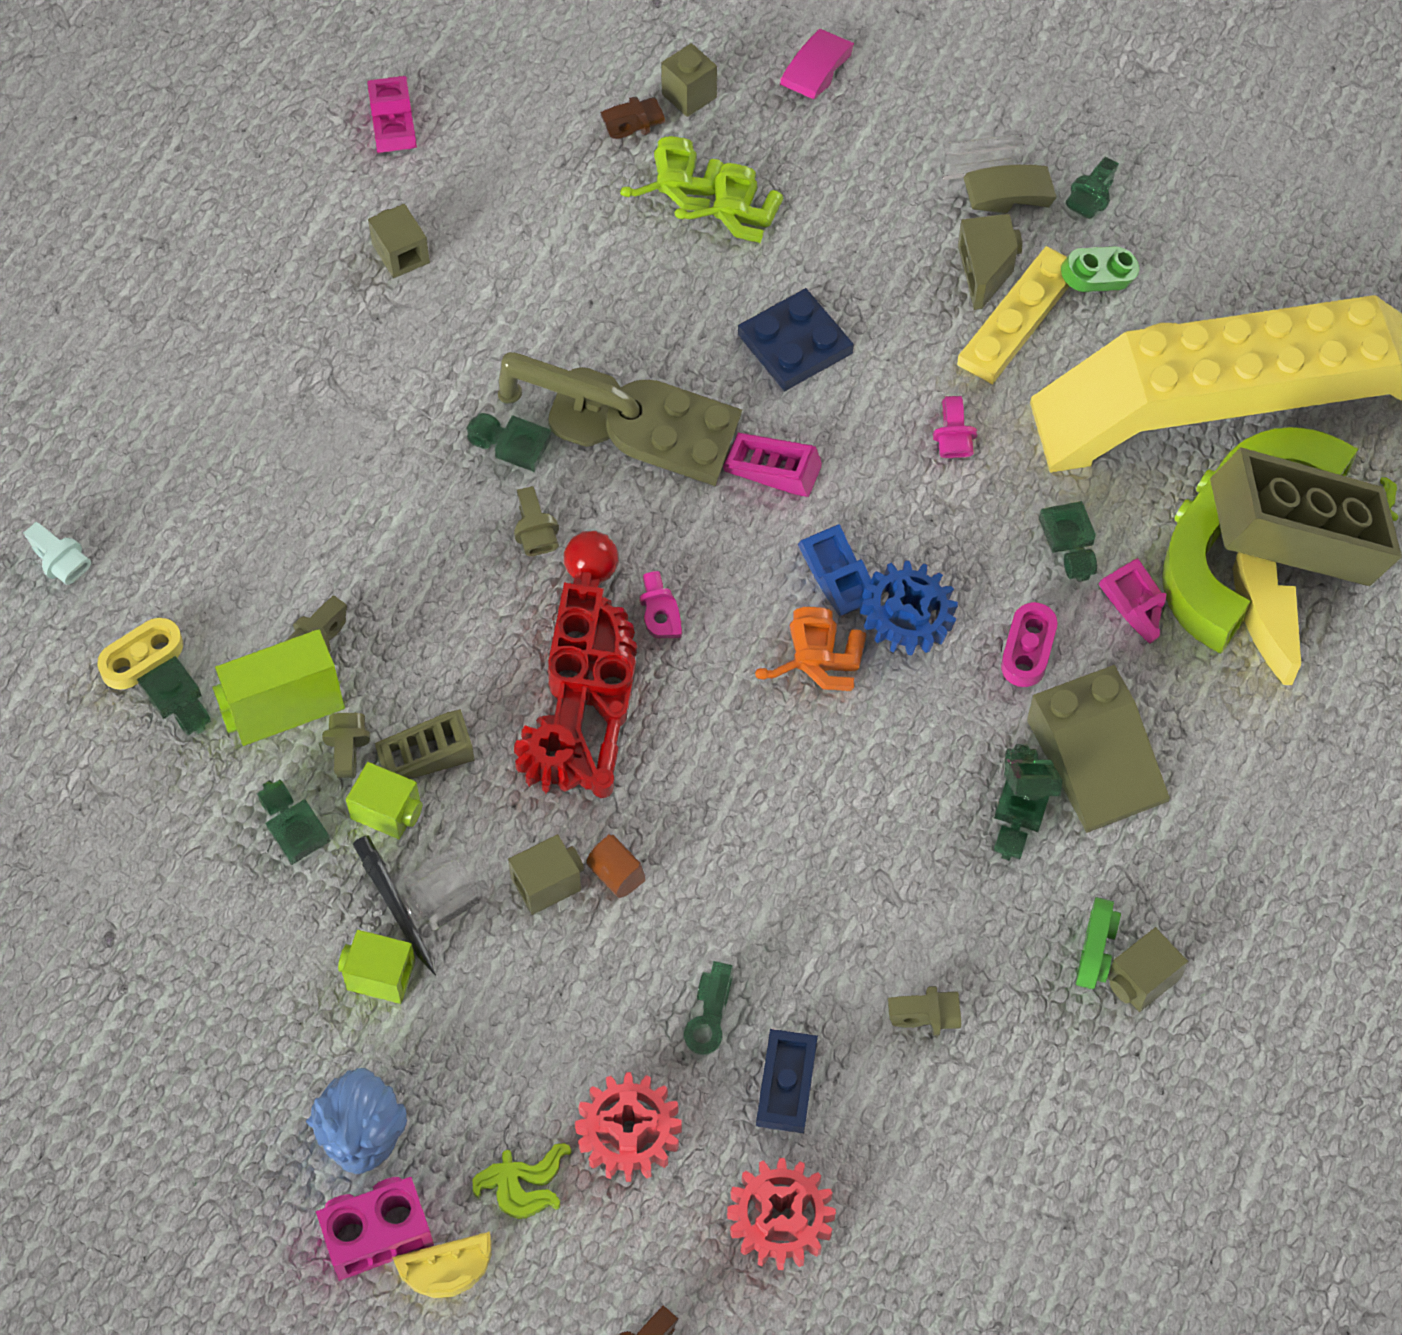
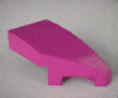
M1136 558L1104 577L1098 585L1125 620L1151 644L1160 635L1159 622L1162 607L1165 605L1166 593L1160 591L1140 560Z

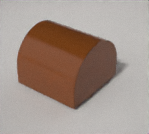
M610 833L594 847L586 860L587 866L618 898L629 895L646 881L641 863Z

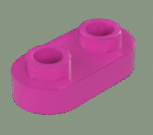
M1036 602L1027 603L1019 607L1014 614L1001 663L1004 677L1013 685L1030 687L1039 683L1045 675L1058 621L1053 610L1044 604ZM1035 627L1040 633H1031L1027 631V628ZM1019 664H1025L1030 668V670H1020L1016 666Z

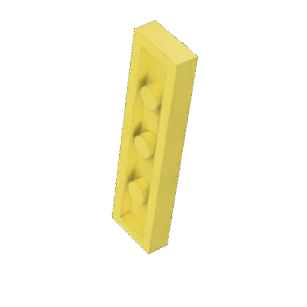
M1045 246L959 354L957 365L993 385L1069 288L1061 274V265L1067 257Z

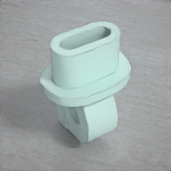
M35 522L23 532L29 540L32 549L42 559L44 574L50 579L59 578L66 585H70L90 567L91 560L82 553L81 544L76 540L68 537L59 540L38 522Z

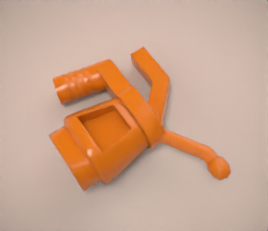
M820 607L797 608L793 611V621L790 623V631L796 652L794 660L774 670L759 668L755 672L756 678L765 680L767 678H776L797 668L808 674L822 689L852 691L854 688V678L829 676L825 671L858 670L867 634L861 630H851L845 653H833L837 624L833 621L832 611Z

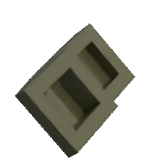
M1022 164L995 166L967 172L963 177L971 207L974 210L1008 213L1014 203L1050 207L1057 198L1048 166Z

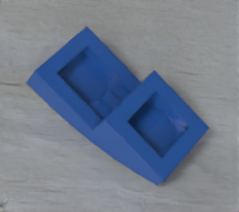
M840 524L801 540L798 543L801 553L818 585L839 617L859 609L864 600L862 594L866 584H870L871 577L862 559L856 560Z

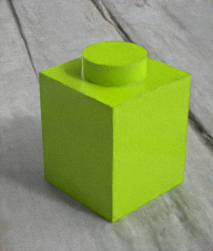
M368 761L346 798L352 820L399 840L407 826L413 827L416 824L423 807L416 781Z
M357 929L352 945H344L338 963V971L342 972L347 990L401 1004L416 962L412 943Z

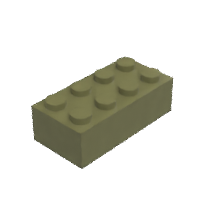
M1242 447L1210 478L1223 542L1227 550L1366 586H1371L1402 558L1385 488L1382 486Z

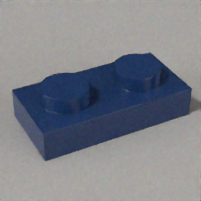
M770 1029L756 1127L804 1134L818 1036Z

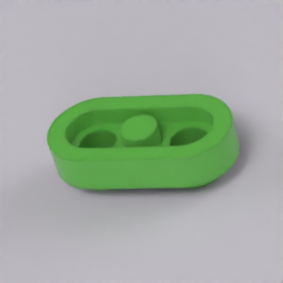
M1119 246L1077 248L1068 255L1061 265V274L1065 282L1080 292L1123 290L1135 280L1140 270L1135 256L1127 249Z
M1099 897L1094 899L1077 972L1076 986L1094 990L1097 981L1106 983L1112 955L1104 953L1106 939L1115 940L1121 912L1113 911L1114 901Z

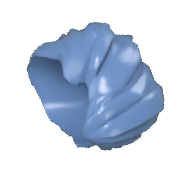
M356 1068L355 1070L347 1071L339 1078H334L322 1095L315 1098L314 1104L311 1107V1116L306 1122L313 1128L318 1145H323L327 1155L340 1165L343 1170L353 1174H363L379 1166L391 1155L398 1138L404 1132L407 1125V1113L404 1104H397L396 1095L392 1087L386 1086L380 1077H376L367 1068Z

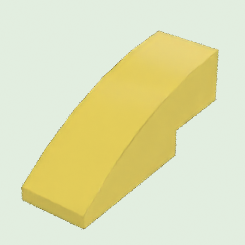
M1238 552L1232 568L1235 592L1251 601L1244 622L1254 644L1270 669L1283 685H1293L1301 666L1296 586L1278 585L1276 562Z

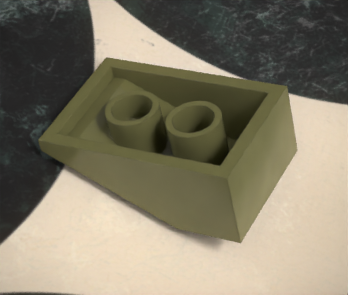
M1115 665L1032 696L1027 722L1086 833L1169 802L1170 797L1137 705Z

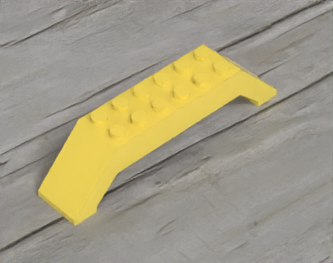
M1372 295L1124 332L1031 397L1030 405L1049 471L1051 473L1090 467L1094 459L1141 431L1387 394L1402 401V313L1378 296Z

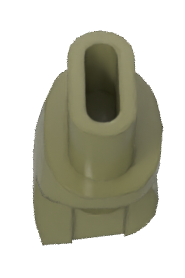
M534 486L518 489L517 496L522 519L518 521L514 529L515 540L523 545L525 554L530 557L555 551L559 547L556 534L559 531L557 520L549 513L541 512Z
M333 595L310 618L303 616L297 619L293 624L295 631L285 641L320 629L330 653L331 646L329 641L340 632L346 623L347 604Z
M333 713L329 716V730L322 733L323 742L328 746L334 747V773L337 775V778H355L357 771V747L368 745L370 742V732L365 730V715L362 713Z
M929 986L926 989V995L888 998L889 1019L895 1027L914 1028L931 1025L933 1036L940 1035V1029L961 1028L958 991L937 992L936 986Z

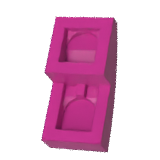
M823 29L817 30L795 55L782 75L780 85L815 99L831 85L834 71L851 57L854 43Z
M406 76L367 80L377 153L417 148Z

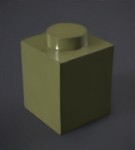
M690 43L661 62L662 95L686 117L692 115L717 98V65L695 45Z
M405 203L392 209L383 210L376 216L368 219L372 245L393 279L430 263L427 237Z
M558 834L508 858L511 880L531 915L581 891L580 873L584 871L581 858L573 846L565 847Z
M1155 927L1113 960L1107 978L1110 981L1114 994L1126 1004L1131 1003L1140 1013L1181 980L1188 960Z

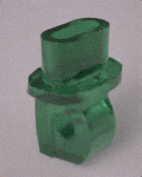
M1105 156L1089 176H1079L1071 184V195L1066 200L1067 207L1086 218H1093L1097 211H1104L1110 202L1109 189L1114 181L1113 178L1119 163Z

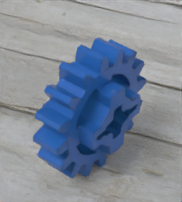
M905 561L902 570L898 571L892 563H889L884 575L876 571L872 576L870 584L865 586L862 594L864 600L860 607V614L867 616L864 628L865 630L876 628L878 632L874 641L877 644L885 639L891 641V652H895L899 645H903L907 654L913 655L916 646L920 645L921 649L928 653L931 651L934 641L940 645L945 641L948 634L947 631L951 632L956 621L954 614L958 607V602L949 600L954 590L953 587H941L939 584L943 575L939 572L930 577L927 575L926 564H922L919 570L915 571L912 570L910 561ZM885 592H888L885 605L881 606V597ZM936 610V620L930 625L931 613Z

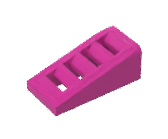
M738 432L723 468L725 472L791 494L809 497L821 470L822 462L816 446ZM749 449L754 450L750 463L744 462ZM765 455H769L766 466L762 465ZM782 460L786 461L783 469L779 468Z

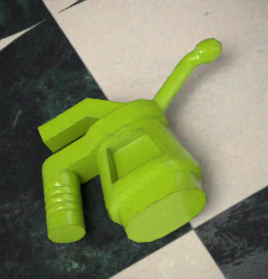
M666 136L660 138L658 147L654 151L658 172L657 181L637 189L625 186L621 188L620 193L624 197H636L658 189L660 192L667 194L680 208L694 211L709 208L710 199L690 197L687 194L700 196L714 195L715 177L720 172L723 162L718 159H710L704 177H693L697 161L693 142L682 137Z
M726 163L720 167V172L715 177L716 200L713 207L692 212L678 208L674 213L675 217L682 220L714 215L725 224L734 237L761 243L764 230L743 226L741 223L769 227L784 197L780 192L771 190L761 209L751 207L750 205L758 189L757 181L755 180L756 172L744 165Z

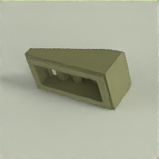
M461 709L444 713L374 743L381 767L408 779L475 761L472 743ZM453 735L456 743L448 746L445 737ZM436 740L438 750L430 753L427 742ZM418 745L421 758L413 761L409 747ZM400 750L404 765L396 768L391 752Z

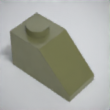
M1010 214L961 219L958 248L974 310L982 309L1014 272L1016 255L1022 253L1021 232L1019 229H1013Z

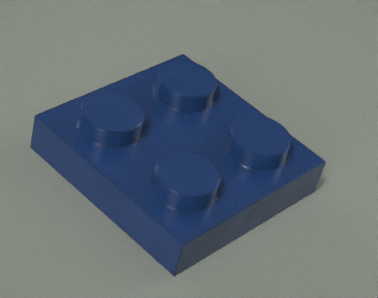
M807 288L738 324V336L784 392L853 354V342Z

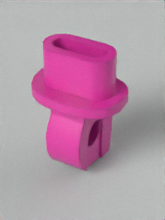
M945 396L942 400L944 427L933 431V440L939 442V453L942 458L970 457L974 454L973 439L977 438V429L972 426H964L962 396Z
M660 571L644 574L643 583L646 593L639 597V601L642 606H646L644 615L646 630L654 638H682L679 609L671 590L663 587ZM658 614H663L667 617V621L660 624L655 621V617Z

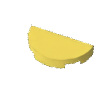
M486 1232L392 1258L401 1279L415 1292L432 1298L454 1297L471 1289L485 1274L492 1256L491 1234Z

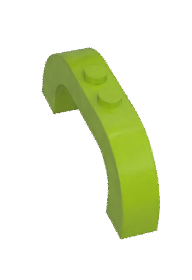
M1293 427L1277 428L1245 439L1229 452L1216 471L1208 469L1196 489L1199 494L1193 501L1187 498L1175 516L1174 521L1177 522V525L1169 543L1162 571L1163 590L1166 593L1168 606L1180 625L1190 635L1221 654L1243 624L1251 602L1220 583L1211 573L1206 561V554L1222 533L1210 478L1240 447L1347 476L1358 452L1356 447L1321 431Z

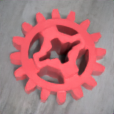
M626 1072L624 1083L617 1085L610 1075L606 1077L607 1089L602 1092L594 1086L589 1089L592 1104L580 1102L578 1106L579 1114L585 1118L575 1121L576 1134L583 1135L578 1140L579 1150L581 1153L592 1151L589 1156V1166L592 1168H596L602 1163L606 1164V1177L609 1179L615 1175L617 1169L624 1171L626 1182H631L634 1170L639 1169L646 1178H650L651 1164L655 1162L665 1168L668 1165V1156L665 1150L677 1152L679 1148V1140L673 1136L682 1132V1120L673 1118L678 1114L677 1101L665 1103L668 1097V1088L665 1085L657 1088L655 1091L651 1090L650 1076L646 1075L640 1084L633 1083L631 1072ZM637 1100L645 1102L654 1110H647ZM618 1101L609 1111H603L610 1104ZM624 1122H634L633 1132H623ZM602 1143H610L620 1154L607 1149ZM647 1143H654L649 1149L638 1154Z
M779 1158L777 1169L770 1170L763 1160L759 1162L758 1176L755 1177L747 1171L742 1173V1183L745 1189L732 1187L731 1199L737 1204L727 1206V1219L738 1222L730 1227L731 1238L744 1237L745 1239L741 1244V1253L746 1255L754 1249L758 1251V1265L763 1266L769 1257L776 1258L778 1270L784 1269L786 1258H793L798 1267L804 1266V1252L808 1251L818 1257L821 1254L822 1248L818 1238L830 1240L833 1229L825 1223L835 1221L836 1209L824 1206L831 1201L832 1191L831 1189L818 1190L822 1175L817 1172L807 1178L804 1176L805 1163L801 1161L795 1166L794 1170L787 1169L785 1158ZM783 1184V1185H789L790 1187H782V1186H774V1185ZM751 1201L755 1203V1208L761 1213L755 1219L754 1225H751L748 1218V1207ZM809 1202L813 1206L815 1215L811 1227L808 1225V1219L802 1214ZM773 1208L779 1212H783L786 1208L790 1209V1218L787 1219L784 1215H780L776 1219L772 1218ZM773 1240H786V1241H789L790 1243H774V1242H771V1241H773Z

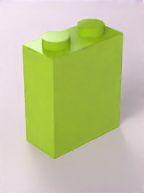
M320 629L215 666L220 684L212 686L219 705L221 716L228 733L237 731L243 746L345 709L335 665Z

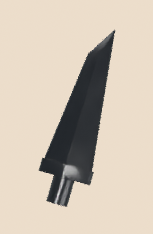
M369 835L360 837L353 843V846L362 861V866L373 880L408 942L412 943L417 957L436 976L429 953L386 868L381 854L377 851Z

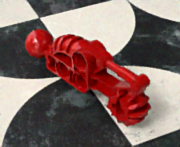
M596 530L582 531L572 537L564 551V565L574 580L573 584L564 582L548 660L549 689L551 694L558 699L555 715H540L536 720L537 729L524 725V728L521 730L522 739L516 740L514 744V754L518 756L515 760L516 770L518 773H526L525 782L529 787L541 781L542 790L546 794L550 791L552 784H558L559 788L564 792L577 785H581L587 790H592L593 794L599 798L609 797L613 793L614 770L619 748L617 746L620 726L627 720L636 669L635 656L637 654V644L633 640L635 635L634 626L628 621V614L625 609L613 607L611 600L603 596L604 588H599L600 584L610 579L619 563V553L609 536ZM573 631H579L584 633L585 636L580 638H573L568 636L567 634ZM565 670H572L578 674L574 677H563L559 673ZM608 677H616L622 680V682L611 685L603 680ZM586 705L594 706L607 723L604 742L600 746L597 767L581 731ZM555 751V756H549L550 752Z

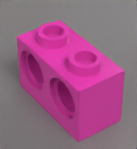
M400 1177L384 1179L375 1184L370 1192L356 1197L352 1194L335 1197L325 1204L326 1208L315 1211L339 1281L392 1262V1257L434 1246L412 1177L403 1180ZM405 1207L410 1210L408 1218L399 1224H391L385 1221L387 1213L393 1208ZM356 1224L362 1227L361 1234L353 1241L344 1242L337 1239L340 1230L347 1225Z

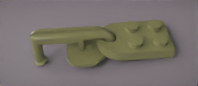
M515 352L506 353L501 361L498 398L501 402L511 404L520 399L522 388L518 384V379L557 392L548 417L549 428L557 437L585 447L611 439L621 452L634 459L716 486L740 421L742 409L656 380H637L620 388L614 377L585 367L574 368L568 371Z

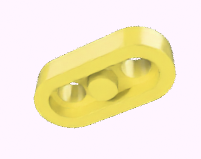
M154 618L108 645L102 650L97 661L98 670L103 681L114 689H128L178 658L183 649V639L180 630L169 619ZM159 643H168L162 649H155V646ZM121 667H130L129 670L123 673H117V670Z

